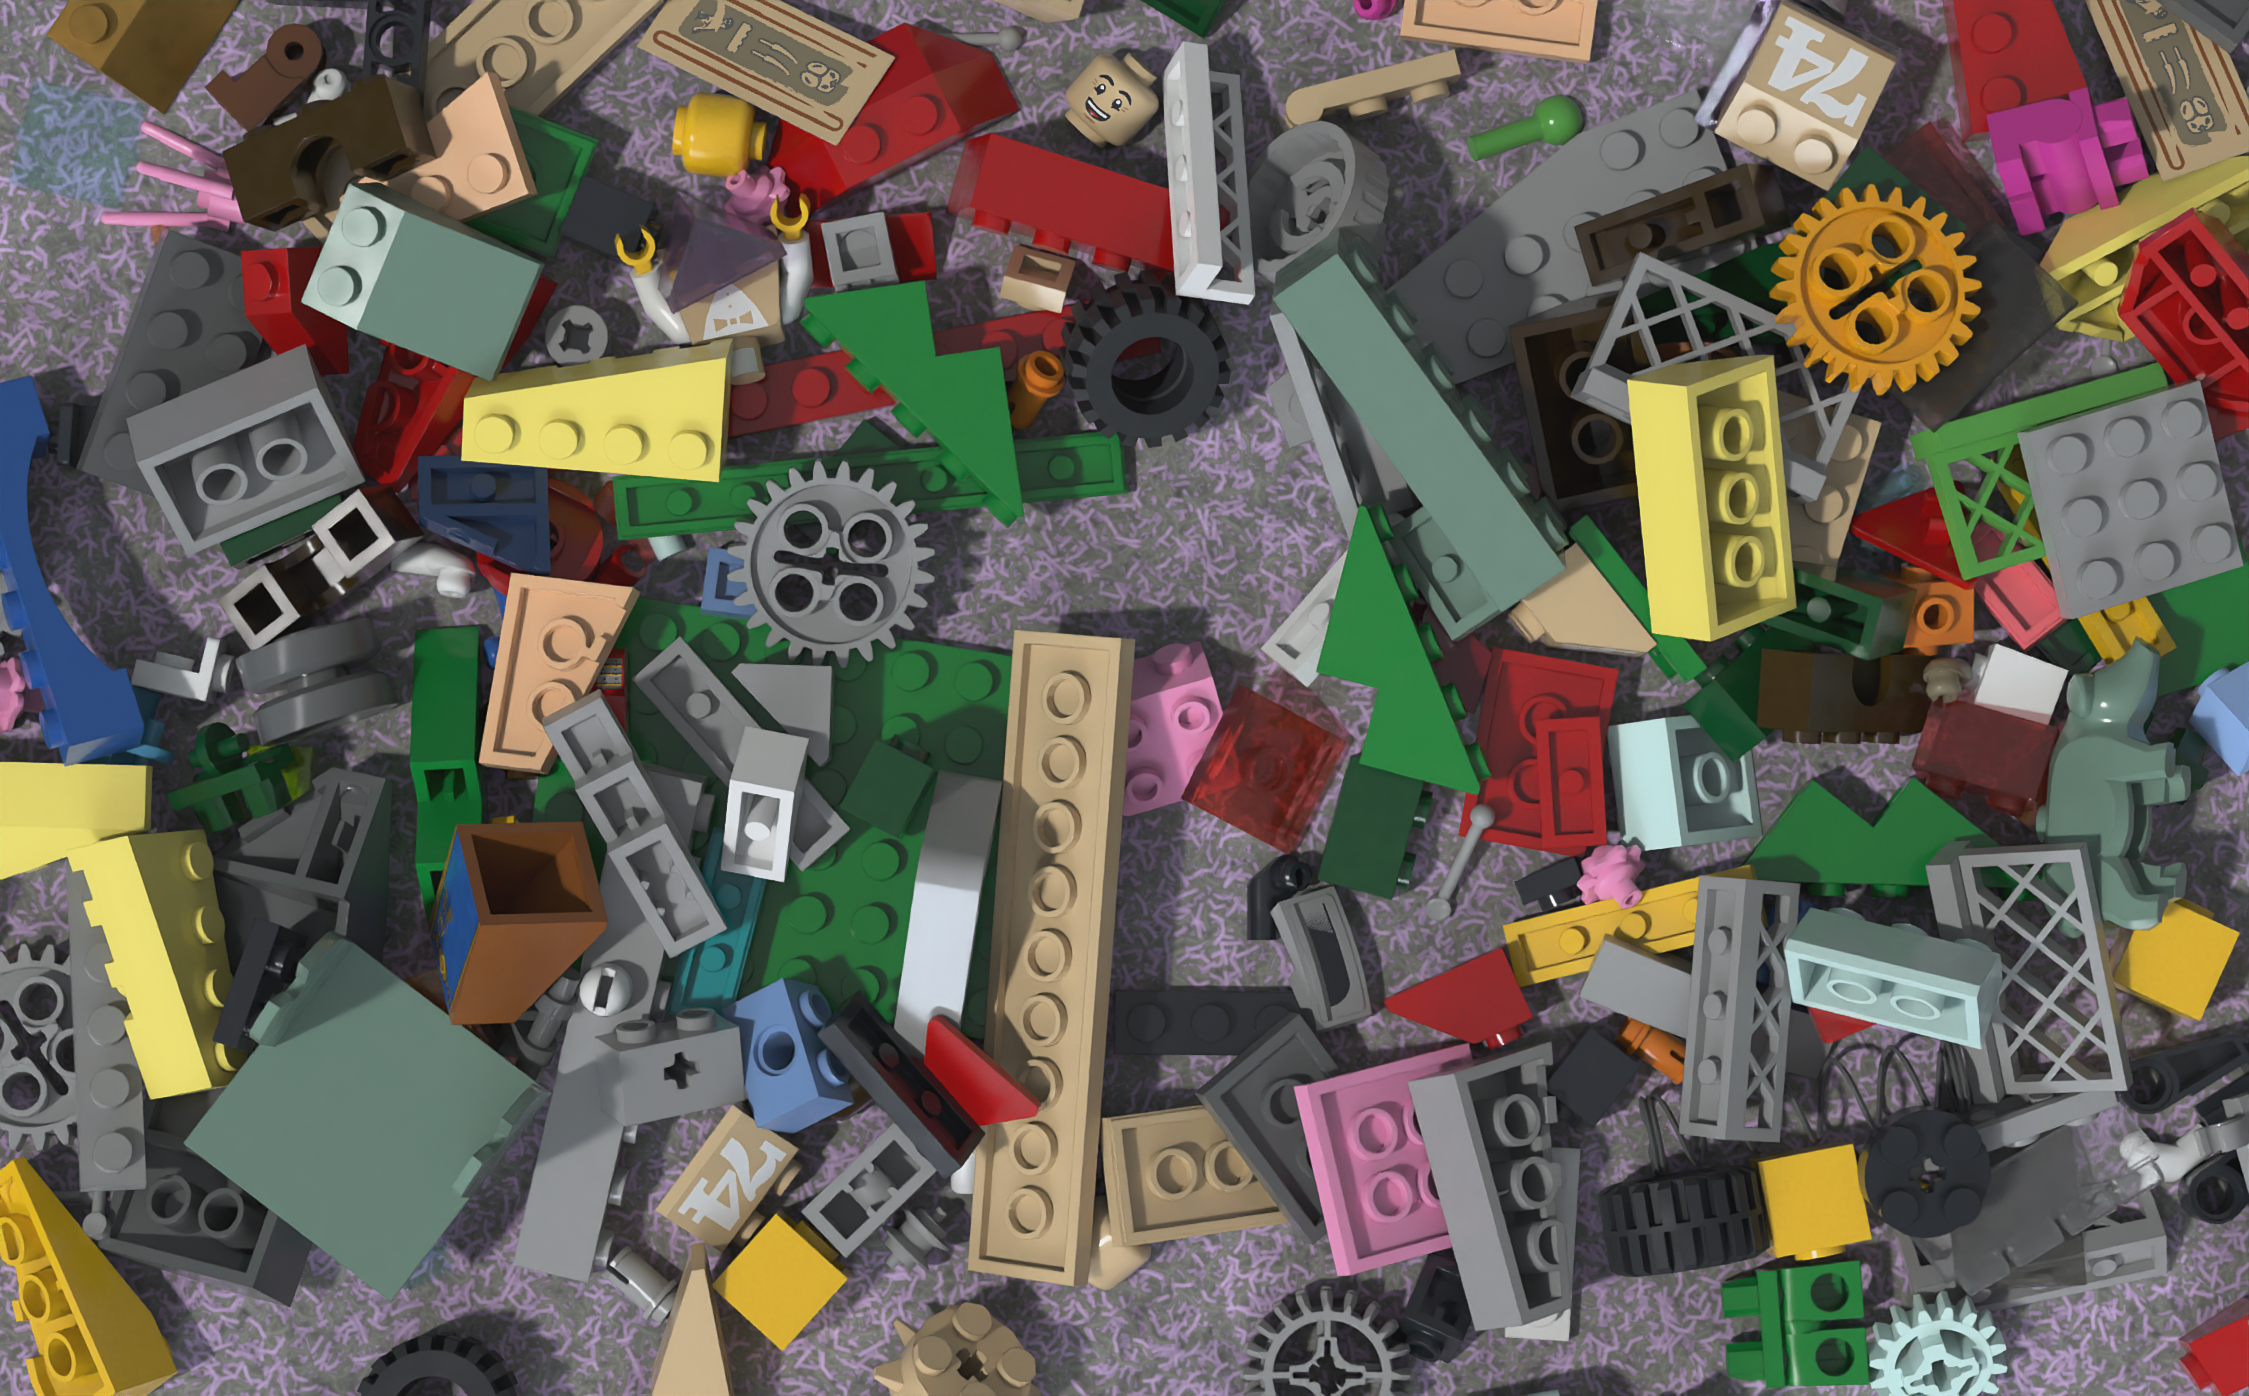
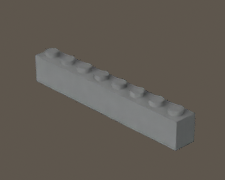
M641 761L691 853L695 832L707 833L712 816L715 795L704 793L708 777ZM608 851L599 884L608 923L606 930L584 951L579 973L582 980L588 970L595 965L601 963L616 964L629 974L633 984V993L630 1002L620 1013L610 1017H601L589 1012L584 1007L579 995L581 980L577 986L575 993L578 996V1002L571 1018L568 1020L513 1262L514 1266L586 1283L589 1282L594 1274L596 1266L605 1268L608 1266L616 1230L605 1228L610 1204L622 1205L630 1168L619 1166L624 1142L636 1143L641 1124L625 1127L601 1111L594 1037L616 1032V1026L626 1021H652L653 1018L664 1020L672 990V982L662 980L668 954L608 855ZM692 856L698 868H700L701 858ZM602 975L595 1003L600 1007L606 1008L608 993L614 979L613 977Z

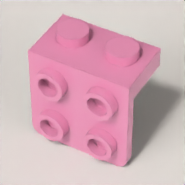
M1201 642L1169 644L1158 649L1152 655L1134 660L1123 815H1136L1234 785L1239 780L1240 774L1214 680Z

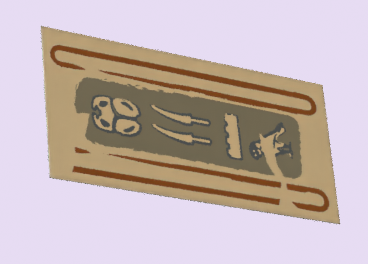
M667 0L637 44V47L835 146L839 144L895 59L894 56L780 0Z
M2085 0L2163 182L2249 152V98L2229 53L2155 0Z

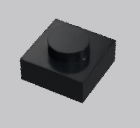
M1573 857L1514 881L1523 905L1538 900L1543 912L1577 898L1573 885L1577 884L1583 874L1577 857Z

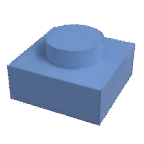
M709 547L700 614L749 620L757 610L754 604L735 606L733 602L738 594L747 589L746 582H734L727 579L728 572L743 566L744 560L728 554L727 549Z

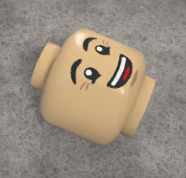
M1130 52L1122 61L1112 54L1100 53L1067 88L1066 101L1070 109L1065 116L1084 136L1098 147L1103 148L1108 142L1116 146H1125L1159 108V99L1150 87L1157 79V76Z

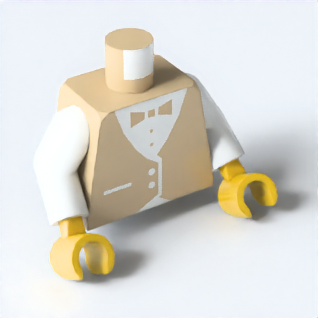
M803 193L800 194L802 214L796 218H787L780 212V198L778 194L775 196L770 210V217L774 225L656 250L659 262L651 260L655 252V243L651 232L644 225L639 226L646 239V244L637 253H630L624 250L619 234L615 237L614 242L619 257L626 264L634 266L630 276L646 315L675 344L682 346L693 345V347L708 345L714 340L734 337L732 385L749 384L765 377L766 373L760 347L778 344L786 340V324L799 318L804 305V298L807 297L813 282L809 233L802 230V227H804L808 220L811 204L809 198ZM777 228L783 232L778 234Z

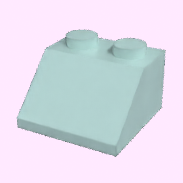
M1691 715L1608 726L1609 762L1612 768L1616 798L1617 825L1620 831L1621 844L1625 848L1638 845L1641 851L1763 836L1751 750L1733 763Z

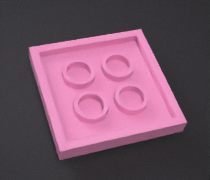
M1469 1043L1456 1044L1294 1086L1337 1276L1357 1274L1452 1247L1407 1081L1473 1060Z

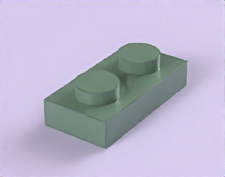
M1424 506L1392 528L1395 538L1388 540L1401 562L1407 564L1412 579L1452 641L1459 642L1501 613Z

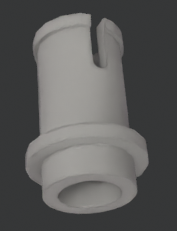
M627 1245L615 1256L609 1264L611 1267L608 1266L601 1276L606 1281L609 1280L644 1310L642 1318L646 1322L653 1318L662 1325L669 1318L680 1282L677 1279L669 1282L635 1253L630 1245Z

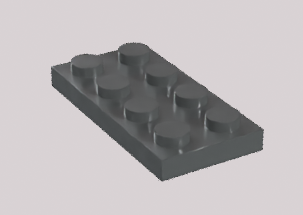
M162 229L76 469L155 497L136 462L126 418L254 365L263 337L245 316L241 256L173 230Z

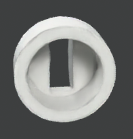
M601 963L593 966L584 975L579 987V995L584 1007L589 1012L601 1017H610L620 1013L630 1002L633 993V984L629 974L622 967L613 963ZM602 975L614 978L608 993L606 1008L595 1004Z

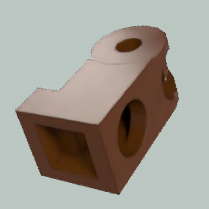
M296 23L283 25L274 31L268 40L266 53L236 82L222 70L205 86V89L247 132L256 127L272 125L273 119L280 117L313 84L315 76L325 69L327 62L325 47L316 33L307 26Z

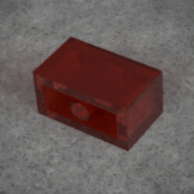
M1941 695L1936 701L1932 700L1911 766L1920 779L1926 780L1925 786L1934 794L1960 800L1963 791L1986 797L1985 806L1992 810L2010 816L2022 817L2025 809L2038 812L2040 806L2046 804L2050 759L2061 733L2057 727L1960 700L1943 703V696Z

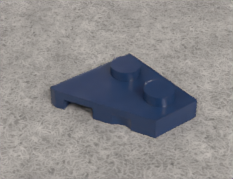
M418 456L419 526L526 574L550 577L547 468L462 461L461 456Z

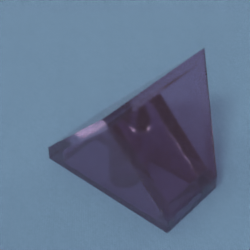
M676 190L657 289L672 314H675L788 254L781 241L771 229Z

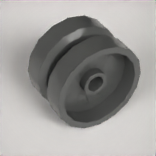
M370 618L354 619L333 625L326 624L301 630L276 639L271 644L252 650L235 659L245 691L258 695L285 689L288 694L260 705L252 715L262 746L278 745L306 738L372 717L398 705L389 674L377 670L362 671L346 675L345 672L369 662L381 650Z

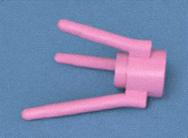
M150 121L142 123L141 129L144 133L217 170V172L206 169L203 177L147 161H139L136 165L137 171L163 181L198 190L197 206L208 209V212L126 211L105 212L101 215V221L104 224L126 226L209 227L229 232L231 222L242 225L247 224L243 222L224 158Z

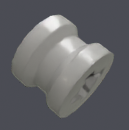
M582 305L568 306L557 311L549 320L545 330V345L549 354L562 367L589 363L591 359L608 357L612 347L611 332L607 323L593 309ZM568 333H569L568 344H567L566 346H564V345L567 343V336H568Z

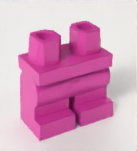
M2085 87L2068 92L2070 101L2065 99H2049L1986 114L1996 166L2007 198H2009L2021 237L2046 230L2043 218L2045 215L2059 211L2068 214L2082 213L2094 207L2098 202L2101 210L2118 206L2120 204L2116 186L2150 178L2140 136L2136 132L2127 97L2093 105L2088 88Z

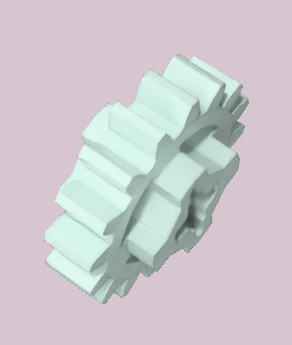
M1940 1291L1936 1297L1935 1304L1926 1305L1924 1298L1919 1293L1913 1295V1309L1906 1312L1894 1304L1890 1307L1893 1322L1890 1325L1875 1322L1872 1326L1877 1342L1866 1344L1869 1363L1868 1371L1872 1389H1877L1878 1396H1978L1981 1391L1996 1394L1999 1387L1994 1374L2007 1372V1364L2003 1355L2006 1346L2000 1328L1995 1327L1991 1312L1987 1308L1976 1312L1973 1300L1969 1296H1965L1954 1306L1950 1303L1947 1291Z

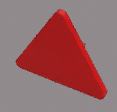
M1953 480L1955 489L1965 495L1964 485L1959 481ZM1934 487L1852 516L1848 528L1851 534L1964 590H1971L1975 587L1977 577L1964 581L1961 576ZM1962 509L1964 518H1966L1968 512Z
M935 1015L931 1018L927 1025L924 1064L979 1126L1037 1116L1042 1108L1040 1100L943 1016Z

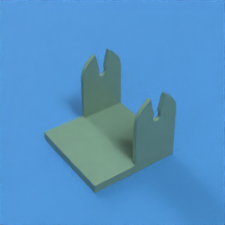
M331 930L298 962L295 974L297 977L289 988L268 1001L249 1034V1037L259 1043V1046L183 1144L391 1302L552 1093L463 1025H451L449 1015L349 938Z

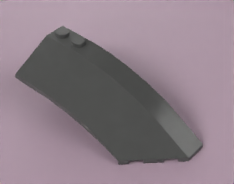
M332 767L312 780L314 788L272 814L256 819L253 818L238 828L240 836L212 853L214 862L213 878L219 910L225 922L224 939L230 972L233 978L235 977L256 917L307 936L308 939L304 948L306 950H310L327 932L332 930L349 938L382 964L387 924L392 800L391 781L383 777ZM272 993L270 999H272L273 997H275L277 994ZM257 1042L254 1043V1046H253V1049H252L251 1054L248 1053V1058H247V1060H248L249 1057L252 1055V1053L256 1050V1048L259 1046V1043H257ZM226 1087L153 1100L149 1099L147 1093L143 1106L146 1189L114 1191L105 1215L111 1222V1231L104 1239L96 1240L95 1245L100 1250L236 1294L291 1307L313 1242L183 1144Z

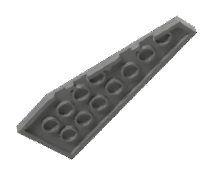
M1697 89L1577 134L1386 291L1389 294L1394 289H1397L1406 299L1418 319L1413 324L1418 337L1425 346L1432 341L1436 342L1451 362L1455 370V374L1451 376L1455 386L1515 363L1508 330L1509 325L1565 302L1621 290L1625 279L1600 287H1592L1574 226L1728 170ZM1752 240L1733 248L1671 266L1694 276L1758 248L1756 241ZM1645 273L1636 293L1639 300L1669 287V284L1653 275ZM1288 371L1267 388V393L1288 448L1291 449L1312 441L1313 437Z

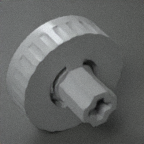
M1326 121L1303 123L1300 126L1289 129L1272 141L1260 153L1247 171L1254 272L1274 284L1278 270L1338 228L1342 230L1349 241L1359 237L1378 262L1388 245L1385 235L1387 224L1382 221L1389 196L1387 169L1384 162L1380 160V156L1373 149L1337 125Z

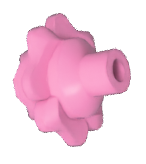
M761 165L752 175L742 170L738 173V176L727 177L725 186L733 196L727 200L724 209L730 214L729 227L733 231H739L743 228L747 231L772 225L770 210L772 202L778 194L780 198L779 209L784 215V207L788 202L787 197L790 194V189L784 184L786 173L781 167H775L770 170L768 166Z
M11 657L9 660H2L0 663V734L4 731H12L15 720L24 711L39 713L45 706L40 689H29L22 673L19 658Z
M1601 845L1594 849L1590 857L1585 858L1581 862L1583 876L1577 882V886L1582 890L1581 899L1586 905L1596 901L1615 899L1622 909H1629L1640 901L1642 892L1635 885V880L1644 870L1645 863L1640 859L1642 851L1638 845H1632L1627 848L1623 845Z

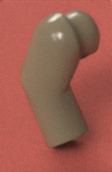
M1937 658L1926 664L1923 671V679L1928 683L1926 686V692L1929 697L1928 704L1939 706L1959 698L1962 693V687L1973 677L1971 666L1966 660L1960 658Z

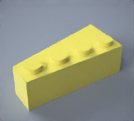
M734 337L714 340L708 345L680 349V346L656 349L651 354L618 359L615 356L591 359L589 363L561 368L554 365L502 373L498 375L496 381L492 382L476 377L464 397L461 460L719 482L727 458Z
M204 829L129 835L65 850L72 871H84L92 898L84 901L83 904L91 927L99 925L103 927L113 957L111 961L104 964L111 987H116L127 998L131 1012L123 1022L149 1099L179 1096L228 1086L247 1061L248 1053L212 1041L234 978L230 972L224 939L225 922L219 910L213 878V856L208 847Z

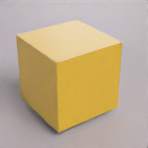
M2182 898L2171 902L2164 910L2162 923L2150 931L2131 930L2121 926L2108 954L2114 986L2118 990L2179 1018L2200 1021L2240 932L2213 921L2215 915L2213 912Z
M1842 1140L1748 1159L1750 1168L1758 1171L1770 1248L1766 1250L1768 1254L1776 1258L1794 1255L1796 1261L1809 1260L1839 1254L1846 1251L1845 1244L1872 1239L1865 1201L1858 1182V1166L1853 1143Z
M781 1209L716 1279L711 1287L783 1351L847 1281L852 1273L836 1259L840 1252L821 1233L803 1219L797 1224Z

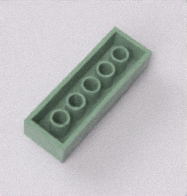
M1338 228L1276 272L1272 299L1502 613L1566 569L1565 546L1569 542L1563 531L1568 528L1567 524L1547 496L1537 501L1531 493V489L1526 481L1530 477V473L1515 450L1509 444L1501 450L1497 446L1488 429L1493 425L1492 420L1479 400L1472 393L1464 398L1460 395L1451 378L1455 374V370L1442 349L1434 341L1427 346L1423 344L1413 326L1418 319L1406 299L1397 289L1387 294L1381 286L1375 273L1380 269L1379 264L1366 244L1359 237L1349 241L1342 230Z

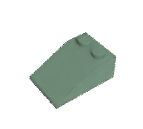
M380 182L353 183L348 185L301 302L356 330L492 382L496 381L545 264Z

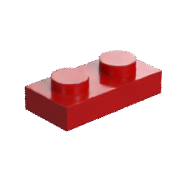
M1600 716L1535 720L1542 848L1607 845Z

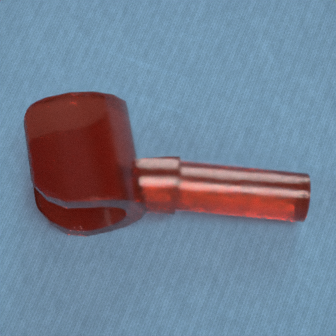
M609 480L595 496L594 507L601 517L617 529L613 481ZM645 538L627 540L646 566L657 559L651 545Z

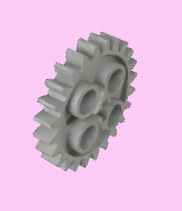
M816 459L813 477L805 479L796 465L790 466L789 479L791 486L785 489L779 482L769 478L766 481V486L772 499L767 503L751 496L747 504L757 516L756 520L737 519L734 527L741 534L748 537L747 543L730 544L727 549L728 554L744 560L743 566L728 572L727 579L734 582H746L747 589L738 594L733 602L735 606L754 604L757 610L748 620L747 627L752 629L767 623L771 627L765 643L768 648L777 644L783 637L791 641L788 651V659L794 661L802 649L806 647L812 649L814 666H821L826 651H835L841 668L847 667L850 649L857 647L861 655L869 662L873 660V640L878 638L891 649L896 646L895 635L891 629L894 624L911 631L913 630L915 622L906 611L908 605L922 608L927 607L928 599L915 589V585L934 582L935 573L918 567V561L935 555V547L926 544H916L915 538L922 535L929 528V524L927 521L908 522L906 516L912 511L916 501L914 498H909L896 504L891 499L897 486L895 479L890 480L880 489L872 486L874 479V467L869 466L863 472L859 480L851 478L848 459L842 460L837 475H828L822 459ZM806 510L819 518L822 524V534L817 540L802 544L794 541L789 536L786 530V520L792 513ZM867 519L878 522L886 533L885 544L874 552L858 550L853 546L849 536L850 528L856 522ZM834 547L839 549V559L843 562L882 564L888 567L889 572L885 576H877L863 571L842 568L838 570L836 579H828L824 577V568L821 565L779 562L775 559L774 554L776 551L782 550L807 557L823 558L827 548ZM789 574L804 576L813 587V598L802 606L793 607L787 605L778 595V582ZM853 583L868 585L877 596L876 607L866 615L849 613L841 603V592L847 586Z
M27 944L20 945L18 962L12 963L6 953L0 950V1004L8 1001L28 1033L39 1039L47 1038V1041L40 1047L41 1052L51 1066L61 1075L69 1088L66 1095H59L41 1064L28 1057L21 1058V1055L27 1050L26 1043L0 1011V1027L4 1033V1043L0 1050V1139L5 1131H8L9 1148L16 1152L22 1150L28 1136H32L36 1150L42 1153L48 1151L51 1134H56L63 1145L67 1147L74 1145L72 1127L77 1125L75 1072H70L64 1063L65 1050L73 1042L70 956L63 965H60L59 950L50 944L45 948L40 961L36 960L32 947ZM40 987H52L57 995L55 1011L48 1018L33 1020L27 1010L29 996ZM25 1076H34L40 1084L41 1094L39 1099L32 1107L26 1110H18L11 1100L12 1088L19 1079Z

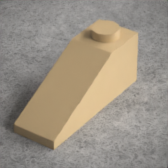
M705 1242L692 1244L653 1365L651 1395L645 1396H735L715 1291L711 1287L713 1280Z

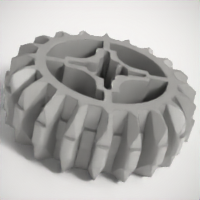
M1323 1285L1320 1289L1321 1305L1312 1307L1310 1306L1309 1296L1304 1289L1297 1290L1295 1297L1301 1310L1290 1315L1286 1305L1281 1300H1277L1273 1303L1272 1307L1282 1322L1274 1328L1267 1320L1258 1318L1254 1324L1258 1332L1268 1338L1265 1346L1254 1341H1246L1244 1343L1243 1350L1245 1353L1261 1359L1260 1366L1247 1365L1241 1367L1240 1377L1245 1380H1260L1261 1387L1251 1389L1244 1393L1243 1396H1277L1273 1383H1290V1385L1304 1386L1311 1390L1315 1396H1324L1318 1379L1308 1377L1307 1374L1293 1373L1309 1372L1312 1364L1319 1367L1316 1360L1324 1357V1343L1326 1340H1329V1354L1336 1368L1345 1369L1346 1372H1360V1374H1344L1341 1383L1334 1379L1337 1387L1329 1390V1396H1341L1343 1391L1349 1387L1365 1385V1383H1379L1374 1396H1410L1403 1390L1393 1388L1394 1380L1406 1381L1414 1377V1371L1411 1367L1405 1365L1393 1366V1359L1409 1353L1410 1347L1408 1344H1405V1341H1398L1389 1346L1385 1341L1387 1337L1394 1334L1399 1328L1398 1323L1394 1318H1391L1376 1328L1371 1322L1379 1314L1380 1304L1372 1300L1366 1305L1361 1314L1353 1311L1357 1303L1358 1293L1352 1289H1348L1344 1294L1342 1307L1332 1305L1333 1291L1329 1285ZM1336 1321L1349 1324L1361 1331L1374 1345L1379 1363H1363V1361H1351L1343 1357L1338 1351ZM1317 1322L1315 1349L1310 1356L1300 1361L1274 1363L1280 1347L1294 1331L1306 1324Z

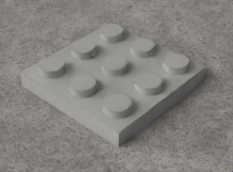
M2186 380L2017 432L2061 618L2076 619L2244 566L2200 380Z

